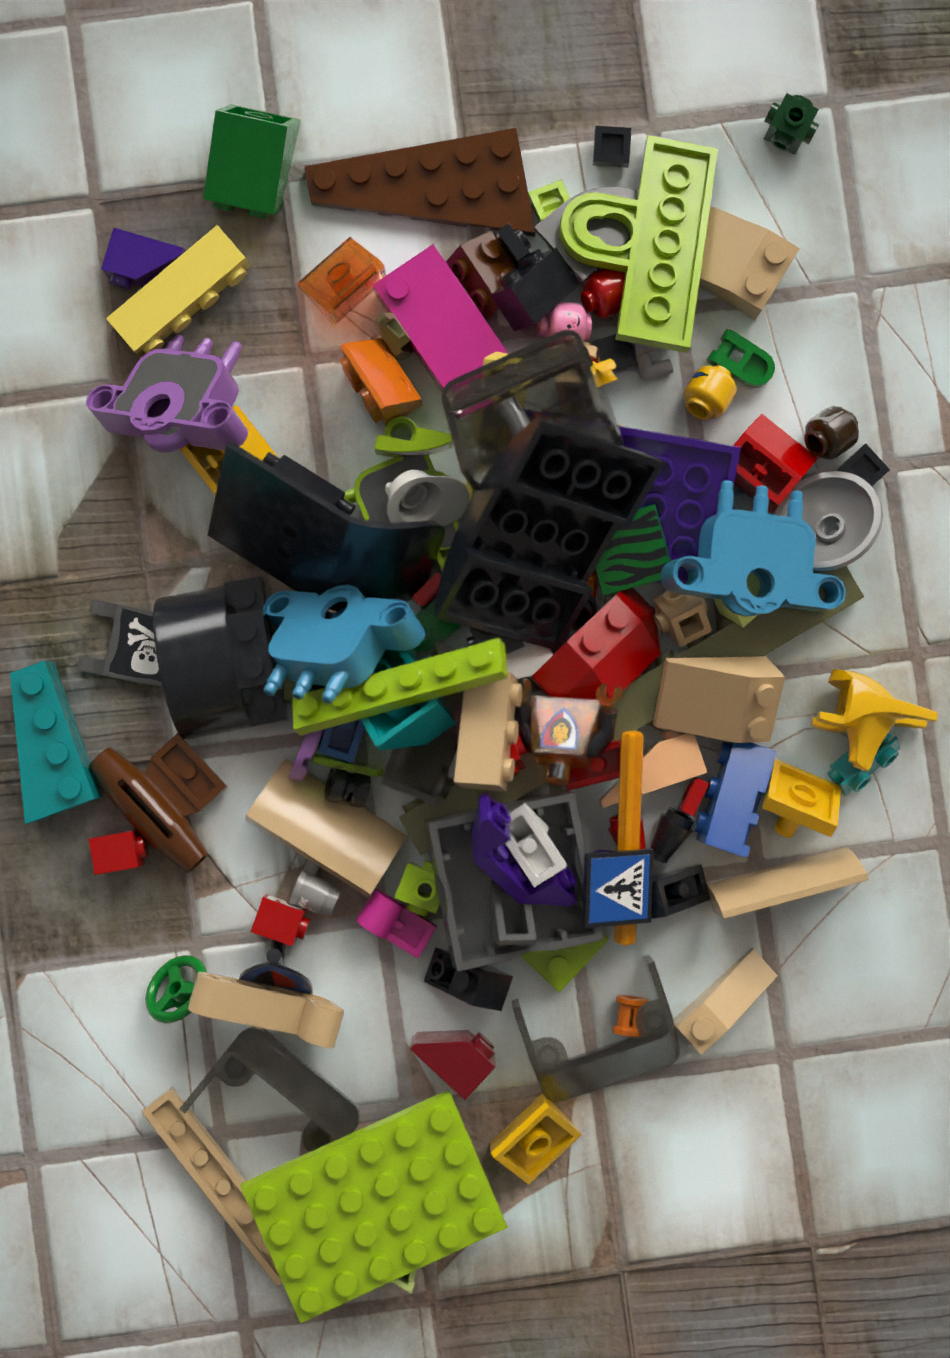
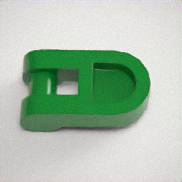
M730 329L724 331L720 338L722 343L717 350H712L706 359L712 366L720 365L730 371L733 378L751 388H759L766 385L775 372L773 358L766 351ZM734 350L744 354L739 363L729 358Z

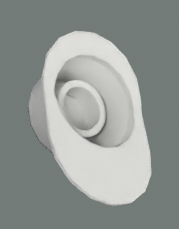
M409 470L397 476L393 482L386 483L385 491L388 495L387 516L391 523L435 521L441 526H447L461 517L469 504V492L466 485L457 478L429 476L420 470Z

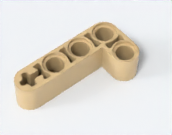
M198 972L188 1005L190 1012L201 1016L296 1034L310 1044L325 1048L335 1047L344 1015L343 1009L332 1001L320 996L206 972Z

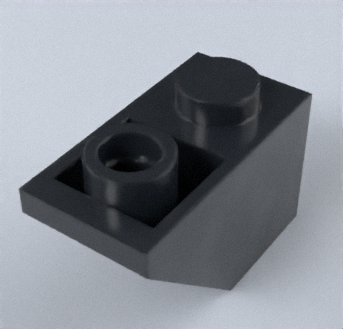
M435 947L423 982L472 1006L502 1011L513 976L490 965L457 972L451 964L449 951Z

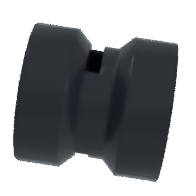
M333 765L326 780L325 800L335 803L343 800L347 801L350 806L364 807L370 791V773L359 770L351 773L345 767Z

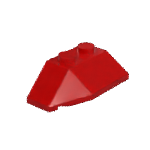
M634 588L620 591L531 676V679L555 704L611 703L661 654L658 630L653 619L655 609Z

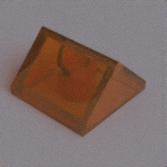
M349 237L303 277L297 285L329 322L335 326L374 291L373 284L385 277L386 271L381 260Z

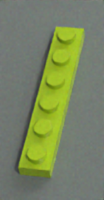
M497 638L371 674L367 680L358 686L342 688L339 695L330 704L322 700L325 688L308 692L301 700L292 697L293 730L302 736L508 678L505 645Z

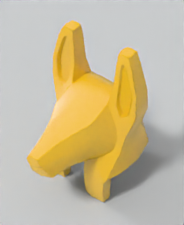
M832 669L828 683L840 689L836 714L820 711L817 713V718L813 717L811 719L810 726L834 733L847 732L849 742L848 761L857 769L869 771L881 743L893 726L925 729L927 721H937L938 712L895 699L880 683L868 676L854 671Z

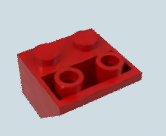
M761 414L734 444V446L741 447L734 485L753 500L756 495V488L758 486H766L769 498L768 512L773 514L818 458Z

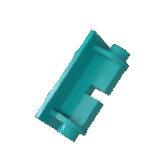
M891 734L887 735L881 743L869 771L853 767L852 763L848 761V750L830 765L831 770L827 773L828 776L836 784L841 780L843 781L841 787L845 796L853 790L859 792L870 782V775L880 766L882 768L888 767L898 757L899 753L897 751L900 750L897 736L888 741Z

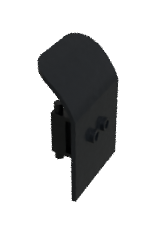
M229 441L225 447L207 536L298 592L317 593L320 596L325 591L336 586L351 585L357 587L365 599L368 597L409 602L412 599L411 597L429 578L445 536V529L435 521L383 523L354 518L351 514L356 505L344 499V491L286 455L278 458L270 452L266 454L262 461ZM338 602L328 610L338 612L340 609L347 607L348 603Z

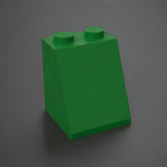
M233 104L215 110L203 199L213 201V207L221 210L233 211L235 206L248 209V215L258 218H269L270 214L274 215L280 211L301 119Z

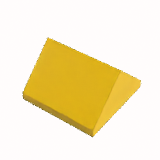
M543 1092L490 1142V1152L494 1159L529 1185L582 1134Z

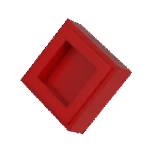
M438 572L411 597L421 609L427 607L437 596L441 575Z
M691 778L678 805V810L694 817L710 783L699 778Z

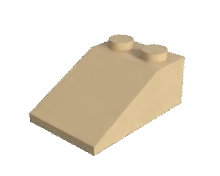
M710 206L699 286L756 320L800 248L769 229Z
M767 656L665 658L653 725L657 728L734 743L770 742L785 676Z

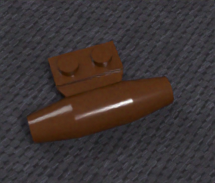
M178 733L151 757L145 773L111 747L101 752L90 763L89 768L113 805L157 851L186 873L195 869L209 855L185 816L202 812L228 786Z

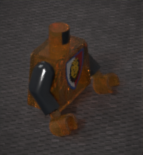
M524 678V692L522 693L520 707L515 706L514 719L518 722V733L526 751L534 755L538 764L548 766L547 782L554 785H567L570 768H589L592 759L599 757L614 740L617 709L614 708V705L622 699L623 690L619 686L615 687L613 700L608 699L606 696L607 684L605 683L597 688V700L531 696L530 702L527 701L526 695L531 690V683L527 678Z

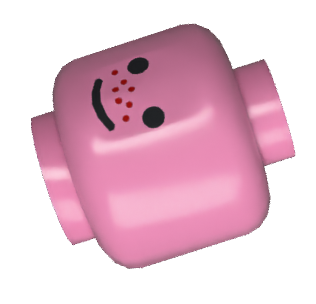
M559 302L537 322V335L543 336L544 343L549 349L561 350L574 344L583 345L584 342L589 341L591 336V314L586 313L580 303Z

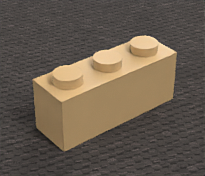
M507 672L508 678L464 690L454 782L461 788L506 792L507 781L512 782L515 766L514 759H510L511 744H516L518 739V722L514 721L515 706L520 707L522 685L517 684L518 680L512 672Z

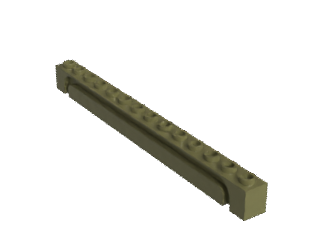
M847 566L830 571H813V573L835 576L843 582L846 595L840 606L834 609L814 612L779 607L770 613L757 615L744 628L728 618L723 619L717 623L719 631L708 637L704 635L686 644L688 649L675 655L672 649L656 658L654 662L657 667L646 673L642 672L611 703L591 704L583 710L577 704L567 710L576 723L578 740L582 735H588L589 737L594 735L597 730L599 708L603 706L617 709L613 741L621 739L623 732L636 731L653 721L665 658L764 656L864 598L863 593ZM820 586L818 591L819 597L825 602L827 597L826 590L823 586ZM547 723L536 728L535 733L543 732ZM548 748L547 751L537 752V754H531L527 751L526 754L521 755L526 768L520 770L519 774L513 777L512 782L507 781L506 792L461 788L454 782L453 778H450L434 788L437 795L424 802L423 798L419 796L402 806L405 813L399 816V819L419 854L423 855L429 851L423 820L477 809L479 796L485 792L496 803L516 801L555 778H548L550 764L559 763L558 755L576 750Z

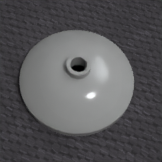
M827 471L801 480L792 490L803 493L802 520L811 526L815 534L813 571H830L845 567L862 557L876 541L883 522L882 506L873 487L861 477L848 472ZM791 492L776 509L774 515L787 517ZM838 530L837 533L828 536L831 531Z

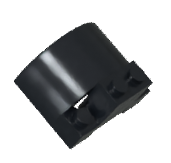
M260 576L226 582L224 586L161 597L154 603L153 632L161 683L171 719L176 731L183 739L289 720L287 705L284 703L283 685L280 689H277L273 696H268L264 693L267 680L277 663L269 653L272 632L269 618L266 615V611L263 610L267 597L264 581ZM228 605L233 606L237 613L228 615ZM252 689L251 701L246 704L242 690Z

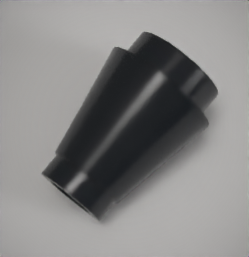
M669 807L666 813H661L650 845V849H654L655 860L667 864L668 860L693 832L691 827L694 820L672 807Z

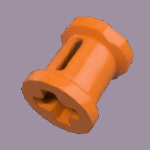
M616 995L615 1001L619 1003L617 1024L612 1027V1033L628 1037H644L645 1030L642 1029L644 1007L648 1006V999L632 995Z

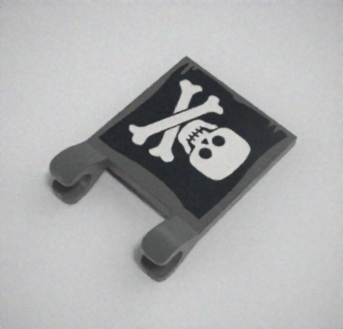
M96 599L92 600L89 609L90 613L113 618L114 623L106 661L82 656L78 661V670L162 687L154 642L153 612Z

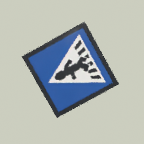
M654 849L585 853L583 928L651 922Z

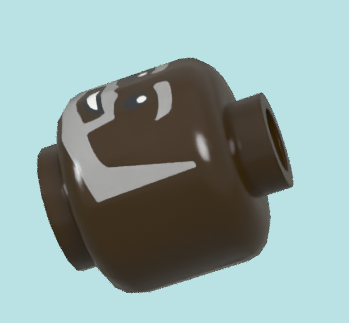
M831 406L812 417L805 425L804 441L806 447L813 455L827 460L835 459L854 447L859 438L856 417L839 406Z

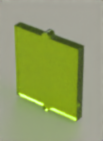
M321 753L314 754L312 759L315 764L373 777H382L383 773L382 767L357 761L350 763Z

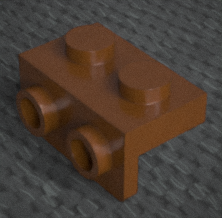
M492 231L460 244L446 261L485 320L490 319L499 310L490 296L501 286L499 280L508 272L516 269Z

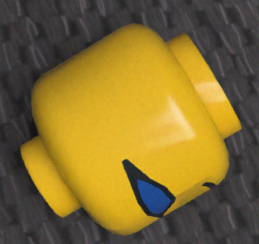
M720 365L701 366L695 371L684 388L683 398L686 403V409L694 417L701 420L719 418L726 412L736 396L737 387L732 379V374L725 367Z

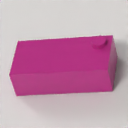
M432 244L374 283L373 288L375 296L385 311L394 313L411 338L408 342L453 410L457 412L479 397L484 358L494 352L509 353L434 244Z

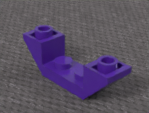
M486 792L481 794L471 834L473 862L518 903L557 906L574 905L576 903L574 890L576 879L572 871L566 866L560 872L534 887L515 857L508 852L505 843L511 840L509 828L511 816L507 808L500 802L496 803Z

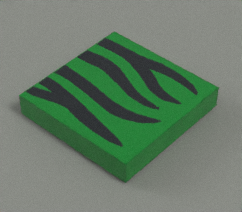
M655 504L639 508L630 526L619 525L595 568L603 596L661 580L662 568L671 561Z

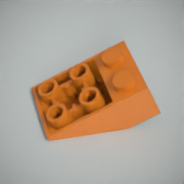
M382 338L348 342L340 346L344 357L339 361L343 366L342 369L354 392H360L363 397L364 406L375 424L382 421L386 427L393 418L406 417L423 406L420 395Z

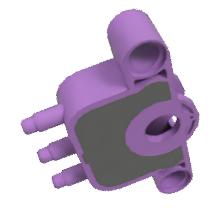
M177 334L165 349H155L142 356L136 363L124 386L100 385L93 389L86 399V406L106 431L144 437L150 447L160 453L176 451L188 443H191L192 446L225 451L226 444L229 441L240 447L248 436L247 428L232 408L238 396L239 387L230 373L242 350V345L236 341L231 343L220 360L219 357L209 355L213 346L211 339L204 338L197 345L194 353L181 351L182 345L185 342L184 337ZM172 427L179 428V430L172 435H162V432H165Z

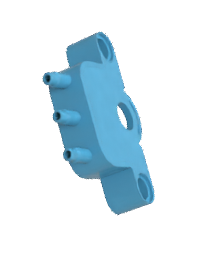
M723 481L721 483L717 514L708 518L702 525L698 557L689 556L672 560L666 563L661 571V582L669 592L721 599L724 606L732 613L743 617L767 614L779 607L813 612L834 609L842 604L846 595L845 586L839 578L832 575L813 573L815 534L811 526L802 520L803 493L801 491L791 492L787 517L767 514L769 498L766 486H758L756 488L753 512L732 510L734 498L732 481ZM680 566L684 567L688 573L686 584H683L678 578L677 571ZM750 572L757 576L760 582V590L756 597L747 588L746 580ZM820 586H823L826 590L827 597L825 602L819 597L818 591Z
M351 585L336 586L325 591L320 596L317 593L286 590L276 592L265 601L263 606L267 617L277 629L269 644V653L277 665L267 680L264 693L268 696H273L277 689H280L286 677H288L289 680L297 682L292 692L294 698L301 700L310 691L313 684L326 686L322 700L330 704L339 695L342 688H352L367 680L386 649L408 651L417 647L424 639L425 629L407 602L368 597L365 599L359 589ZM338 602L348 603L347 607L340 609L336 613L328 610Z

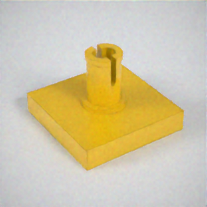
M775 759L766 793L764 794L762 809L779 815L774 828L778 834L784 837L792 838L799 825L832 837L838 827L841 786Z

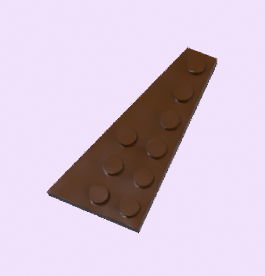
M516 128L304 166L310 201L313 206L348 211L363 210L377 212L378 215L391 217L392 215L411 217L413 220L463 227L470 225L490 228L491 231H498L509 223L515 232L520 229L524 235L534 237L536 235Z

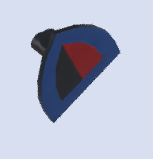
M275 940L271 941V949L266 954L268 962L250 967L239 976V979L303 993H313L312 983L306 976L284 966L286 944Z

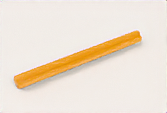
M626 731L621 735L617 851L640 849L644 736L641 732ZM637 924L614 926L615 942L623 946L634 944L636 941Z

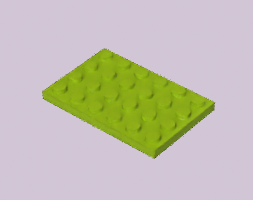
M449 1090L241 1183V1190L300 1324L508 1228Z

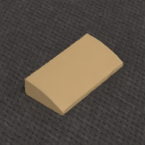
M285 759L246 814V821L369 898L408 836L363 807L350 806L347 801L343 800L338 803L326 801V784L308 772L303 781L300 782L288 778L293 763Z
M843 847L707 884L714 913L725 919L869 879L867 872L853 851Z

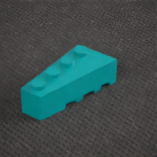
M44 660L11 672L10 681L25 824L36 823L103 798L98 781L89 768L91 762L55 662Z

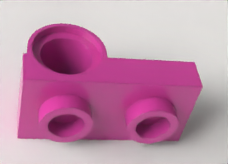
M375 888L356 919L362 927L383 939L386 938L416 958H419L437 929V925L421 915L407 910L405 905Z

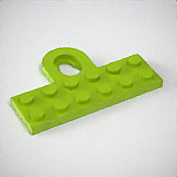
M648 135L645 141L637 200L592 192L576 197L565 208L559 225V236L566 252L576 261L585 265L625 272L615 340L688 353L691 345L718 155L717 148ZM594 218H609L620 221L627 226L630 232V240L622 246L608 245L600 237L590 234L586 224Z

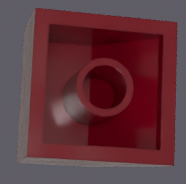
M469 1030L416 1032L412 1037L410 1050L464 1100L473 1093L496 1067L495 1052L493 1051L495 1046L480 1032L473 1035Z

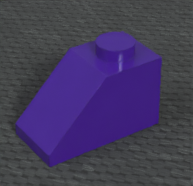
M113 228L101 270L110 278L109 283L123 289H131V285L143 288L180 257L185 250L183 247Z

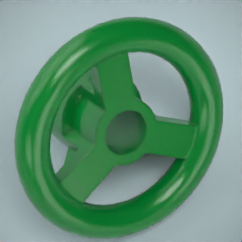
M190 955L178 956L167 961L157 970L149 982L145 996L147 1012L154 1020L160 1023H174L192 1013L188 1010V1005L195 983L182 978L180 967L189 966L193 968L196 976L198 972L207 973L206 967L201 960ZM169 975L166 993L156 1003L158 989L163 980ZM173 1007H176V1008H177V1010H175V1011L165 1012L167 1009H170V1008H173Z

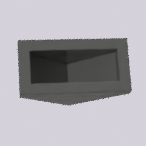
M491 881L490 939L498 945H536L537 938L532 905L516 902L495 881Z

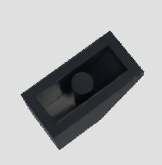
M702 865L653 876L651 919L667 917L710 900Z

